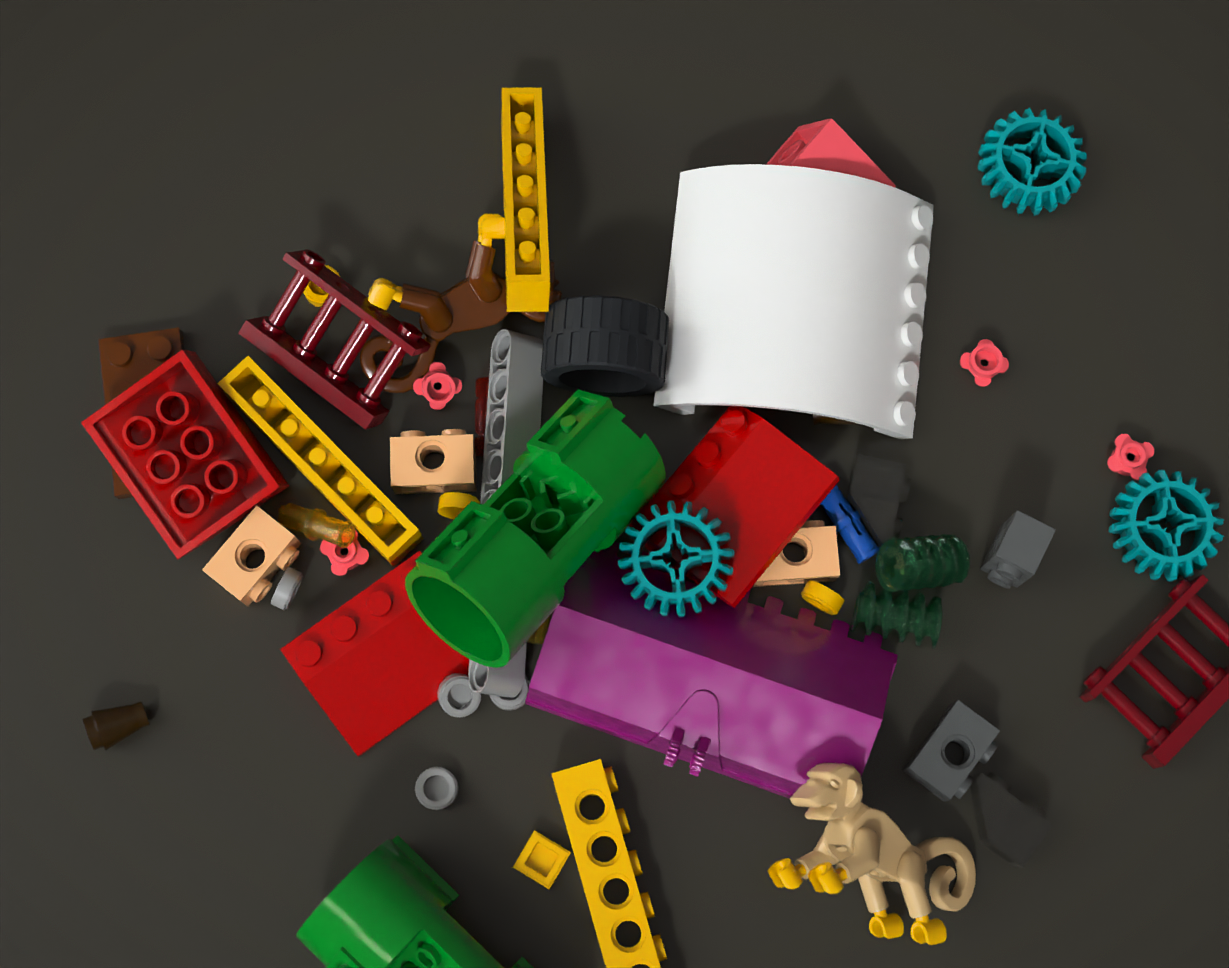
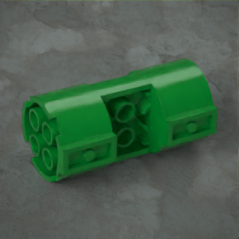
M577 389L526 443L527 448L514 463L513 474L483 505L471 501L415 560L417 565L407 574L405 579L406 591L417 613L438 637L466 658L488 667L499 668L505 666L562 602L564 598L563 585L575 574L577 569L593 551L599 552L610 547L664 485L666 472L657 448L646 434L639 438L622 422L626 415L613 407L610 398Z
M398 835L392 840L388 839L364 858L320 903L296 934V937L326 968H504L446 912L458 898L459 894ZM521 957L512 968L534 967Z

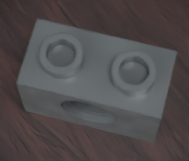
M1017 510L1000 526L980 570L988 573L987 578L996 585L1008 589L1011 586L1018 588L1035 575L1056 529Z
M957 700L950 704L905 766L903 772L943 802L951 800L953 796L960 799L974 780L969 774L979 761L984 765L996 751L999 744L993 740L1000 730L960 700ZM949 742L959 744L964 751V759L960 765L951 764L945 757V747Z

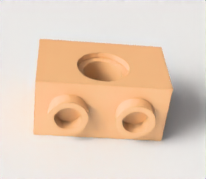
M446 429L441 432V435L425 436L423 431L409 430L401 432L400 437H390L391 487L394 493L417 494L477 491L476 443L473 434H466V431L462 429ZM432 452H438L445 456L442 465L435 469L423 466L424 458Z
M256 505L202 570L248 607L253 601L258 603L267 595L272 587L270 580L280 568L284 571L293 564L299 555L297 548L301 542L295 535ZM254 550H264V562L257 568H247V556Z
M823 520L806 521L789 541V543H796L803 548L805 558L800 562H791L784 556L782 550L753 587L805 584L808 580L818 583L836 581L840 576L836 526H825Z

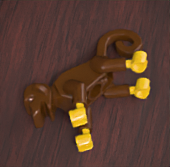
M483 214L479 218L478 241L473 240L466 269V278L444 292L439 293L435 290L403 283L401 287L385 278H378L374 281L369 290L368 301L387 311L392 300L400 303L399 308L418 312L421 332L425 335L424 340L431 345L428 352L418 355L415 366L408 374L397 378L391 377L383 391L405 393L413 390L415 379L422 378L429 371V366L434 361L436 349L440 341L452 333L476 330L498 324L510 313L507 312L506 279L492 270L496 248H493L492 239H505V219L499 214ZM549 260V306L553 302L561 300L562 293L555 289L559 281L555 279V262L553 260ZM520 312L531 320L539 323L545 322L546 312ZM382 334L368 339L360 352L361 367L369 381L378 368L374 358L375 354L379 351L388 352L393 344L391 340Z

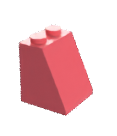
M832 118L798 126L766 164L835 171L896 187L887 175Z

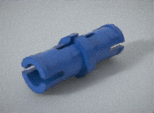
M836 484L820 505L830 518L833 526H836V534L841 535L856 558L857 563L860 564L878 553L881 549L876 545L860 519L863 516L860 511L853 510Z

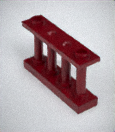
M308 249L286 252L282 260L297 270L271 315L246 320L239 334L365 430L382 424L390 412L380 404L381 399L379 396L406 353L411 356L428 352L431 345L421 338L423 334L417 327L405 321H398L385 310L370 303L365 295L325 266V259L319 254ZM312 281L329 295L302 340H295L285 332L284 324L307 285ZM344 305L361 319L334 363L327 364L316 356L317 351L315 348L340 307ZM376 329L391 340L393 344L366 387L359 388L348 380L349 375L347 372L373 330Z
M1203 574L1191 581L1185 577L1167 594L1172 601L1106 669L1100 665L1084 680L1083 684L1088 688L1079 696L1086 703L1101 694L1147 738L1145 743L1150 748L1141 757L1153 769L1166 766L1229 699V664L1225 669L1221 666L1216 668L1168 623L1186 606L1229 647V624L1196 594L1209 581ZM1156 635L1204 679L1202 684L1206 689L1196 699L1192 695L1187 697L1140 652ZM1128 664L1176 709L1174 714L1178 718L1168 729L1164 725L1159 727L1112 682Z

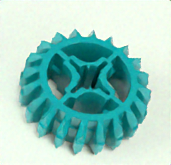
M1029 107L1023 112L1022 118L1015 111L1009 113L1007 121L1000 118L996 121L993 127L994 130L987 131L984 137L985 144H982L978 151L979 156L983 158L977 165L978 171L986 173L981 179L982 185L994 186L990 192V198L1002 195L1004 197L1002 202L1003 209L1009 207L1011 202L1017 204L1016 210L1018 215L1022 214L1027 206H1030L1031 212L1035 216L1040 214L1043 206L1050 213L1057 208L1058 203L1062 205L1068 203L1071 199V193H1077L1081 186L1079 180L1083 179L1086 174V167L1082 164L1087 159V153L1079 151L1083 145V138H1071L1075 130L1074 125L1067 126L1066 128L1060 126L1062 122L1061 115L1056 116L1053 121L1047 119L1048 113L1046 109L1041 110L1038 117L1034 116ZM1018 138H1031L1030 142L1024 145L1014 144L1013 147L1006 145ZM1047 144H1048L1056 153L1052 152V151L1048 148ZM1034 150L1032 159L1034 160L1035 168L1030 174L1032 164H1030L1031 159L1029 156ZM1007 170L1012 171L1017 176L1018 180H1016ZM1051 177L1059 178L1058 181L1047 186H1033L1037 179L1049 180Z
M1158 470L1154 478L1149 473H1144L1139 477V483L1132 480L1126 484L1125 489L1127 493L1121 492L1115 497V501L1120 507H1114L1109 513V516L1119 522L1109 526L1108 531L1112 534H1120L1121 536L1120 539L1113 543V548L1120 549L1125 547L1128 553L1123 555L1122 562L1127 563L1135 559L1138 561L1135 566V573L1140 574L1149 567L1150 579L1157 580L1164 573L1168 582L1176 580L1178 574L1184 578L1194 575V568L1199 571L1206 568L1208 565L1206 558H1213L1218 553L1213 544L1221 542L1224 537L1214 528L1223 525L1225 520L1220 517H1213L1212 512L1219 508L1220 503H1207L1205 498L1209 496L1210 489L1204 488L1198 492L1195 489L1197 478L1191 477L1184 484L1181 471H1175L1168 478L1165 470ZM1154 496L1155 504L1151 506V517L1136 521L1137 510L1142 500L1146 497ZM1176 500L1183 504L1190 514L1180 511ZM1165 518L1167 519L1165 524L1170 522L1172 527H1177L1167 533L1165 532L1167 527L1162 529L1160 524L1156 523ZM1195 530V538L1190 550L1185 555L1178 556L1177 547L1181 545V534ZM1140 536L1151 539L1155 543L1157 552L1149 548Z
M668 501L667 508L669 514L661 515L659 507L655 504L651 506V512L655 518L649 522L641 513L636 516L639 525L642 527L641 531L630 526L626 528V534L635 541L634 544L628 542L620 543V551L631 554V557L618 560V566L621 569L633 570L624 575L622 581L624 585L639 583L632 590L631 596L636 600L647 593L648 597L644 603L645 609L651 610L658 600L662 602L660 606V614L662 616L668 615L670 604H677L678 617H685V603L692 602L695 613L702 612L701 603L698 600L700 597L704 596L712 605L717 601L716 596L710 590L712 586L720 591H726L727 583L718 578L719 574L733 575L734 568L728 564L721 563V560L734 558V550L729 548L720 549V546L728 543L731 538L728 532L715 536L714 533L722 525L719 518L713 519L707 525L704 523L708 516V509L701 508L696 517L691 516V502L686 501L683 505V512L676 513L675 502ZM680 526L697 531L705 538L711 549L701 550L700 547L685 545L681 539ZM667 528V542L664 547L650 552V555H642L647 541L656 532ZM673 539H676L681 555L687 554L689 556L688 559L681 561V568H679L680 578L678 580L676 579V572L672 568L671 562L668 564L664 563L666 558L672 556V550H674ZM712 562L705 579L693 589L686 591L685 579L688 571L693 567L702 566L703 563ZM652 568L653 570L667 572L671 577L673 593L660 590L652 585L644 576L642 569Z

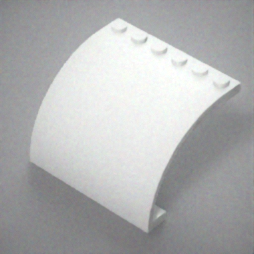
M745 164L712 166L680 172L664 310L665 314L669 317L665 385L660 390L655 391L654 406L681 415L694 414L695 405L779 409L826 416L874 428L876 432L897 439L913 438L934 205L905 191L874 180L815 168Z

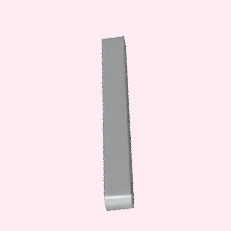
M502 329L497 333L491 347L480 504L482 505L513 474L516 459L527 448L526 443L540 430L543 340L507 329ZM527 642L503 667H488L469 659L468 683L470 689L480 694L511 698L517 696L524 682Z

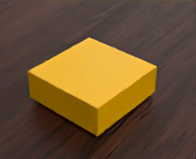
M534 830L512 868L550 890L571 852Z

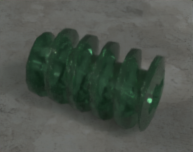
M953 534L892 538L885 541L879 548L876 556L875 570L880 585L889 592L909 591L911 589L921 590L925 587H948L953 583H962L965 580L970 568V556L964 542Z
M869 581L862 591L858 593L850 630L854 632L859 623L864 622L866 635L870 636L878 625L881 626L882 638L887 640L892 630L896 629L900 643H904L909 633H914L915 646L918 647L921 646L925 637L928 636L931 638L932 650H934L940 636L943 620L941 598L938 596L932 597L926 606L923 593H916L912 601L909 602L908 591L900 589L893 599L892 589L889 585L883 586L879 594L876 595L875 584Z

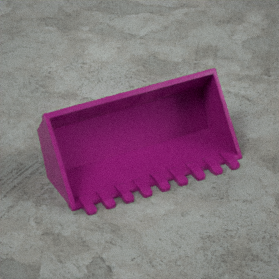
M614 542L610 547L599 552L593 551L567 581L564 587V598L554 610L529 685V692L525 700L526 705L666 754L663 765L673 767L677 759L690 763L689 774L698 777L701 768H705L789 799L801 785L807 783L809 779L806 775L807 772L821 763L852 765L862 777L883 720L889 685L898 658L897 654L881 649L883 637L880 634L867 631L863 642L847 637L850 626L844 621L834 619L829 631L814 625L817 614L807 608H800L797 619L781 614L783 607L781 599L768 596L764 608L749 603L750 590L735 608L717 596V601L713 605L702 596L698 599L701 603L702 612L695 613L692 602L684 604L685 617H678L677 604H670L668 615L662 616L660 614L661 601L657 600L651 610H647L644 607L645 600L648 597L647 593L636 600L633 599L631 592L639 584L638 582L624 585L622 577L633 570L619 568L618 560L622 558L617 556L620 545L618 542ZM642 551V555H650L649 553ZM652 568L642 569L644 576L652 585L660 590L673 593L671 577L667 572L663 573ZM675 569L676 579L678 580L680 578L679 571ZM685 580L686 591L699 585Z

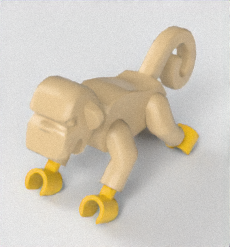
M821 763L809 770L806 774L809 777L807 783L801 785L790 800L795 806L810 807L805 813L807 819L828 821V824L814 850L796 859L795 866L789 858L781 859L771 865L768 869V874L775 886L778 888L785 886L788 889H796L802 884L803 878L809 879L815 890L819 893L825 891L829 894H836L842 890L843 883L848 884L858 879L868 911L874 913L875 916L871 918L869 923L870 932L878 938L893 939L903 935L904 925L898 914H887L886 909L889 907L882 884L884 881L899 882L910 917L916 919V922L911 927L912 939L919 944L928 943L929 945L945 942L947 932L944 923L938 918L929 919L928 914L931 913V907L925 891L926 861L942 854H947L954 861L957 878L952 892H949V884L955 878L956 872L953 867L942 865L931 876L929 893L932 902L937 908L945 911H959L971 899L976 882L975 862L967 846L953 837H933L915 846L912 845L897 824L884 811L868 807L861 802L863 797L861 776L852 765Z

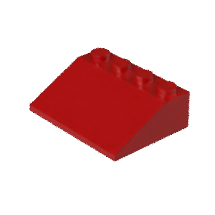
M181 350L81 422L177 559H181L249 515L256 505L261 507L290 486L194 351Z
M730 406L640 513L650 522L655 519L651 512L652 505L656 504L660 509L661 515L669 514L667 508L668 501L675 502L676 513H682L683 505L688 501L692 503L691 516L696 517L701 508L708 509V516L704 522L706 525L713 519L719 518L722 525L714 533L715 536L728 532L731 538L728 543L720 546V549L729 548L734 550V558L721 560V563L732 566L734 571L733 575L719 574L718 578L727 583L726 591H720L714 586L710 590L715 596L735 608L840 479L838 475L764 418L743 406ZM636 518L629 525L638 531L642 530ZM680 526L681 539L685 545L700 547L701 550L711 549L705 538L697 531ZM667 528L656 532L645 545L647 550L653 552L664 547L667 542ZM673 539L674 550H672V556L666 558L665 562H671L672 567L679 571L681 561L688 559L689 556L687 554L681 555L676 539ZM712 562L693 567L686 576L700 584L709 573Z
M420 551L280 649L303 684L358 757L438 700V687L447 676L455 673L468 675L469 659L446 644L430 629L417 613L408 597L405 579L407 574L417 565L415 560L422 554Z

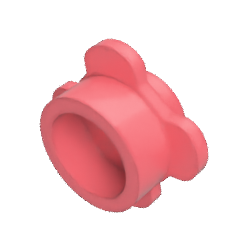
M983 339L979 341L977 347L971 353L966 352L961 356L960 365L963 369H968L975 377L974 382L976 385L986 387L991 383V378L998 373H1005L1008 370L1009 361L1003 357L999 348L991 340ZM981 360H986L988 365L982 366Z
M442 362L431 363L429 371L422 378H417L413 382L414 392L418 395H423L434 410L443 409L446 403L453 398L454 394L459 393L462 389L460 379L452 377L446 371V367ZM437 382L441 383V388L435 389L434 384Z
M1121 434L1114 441L1116 448L1108 458L1107 465L1113 472H1118L1124 476H1131L1133 480H1140L1139 477L1147 473L1146 464L1148 459L1154 455V447L1149 442L1139 443L1132 440L1130 435ZM1133 454L1134 460H1129L1127 455Z
M344 528L341 535L333 539L326 538L320 545L321 553L328 556L332 563L331 571L337 576H344L348 570L354 569L358 565H364L369 559V552L361 547L357 540L358 532L354 528ZM343 548L348 549L347 555L341 554Z

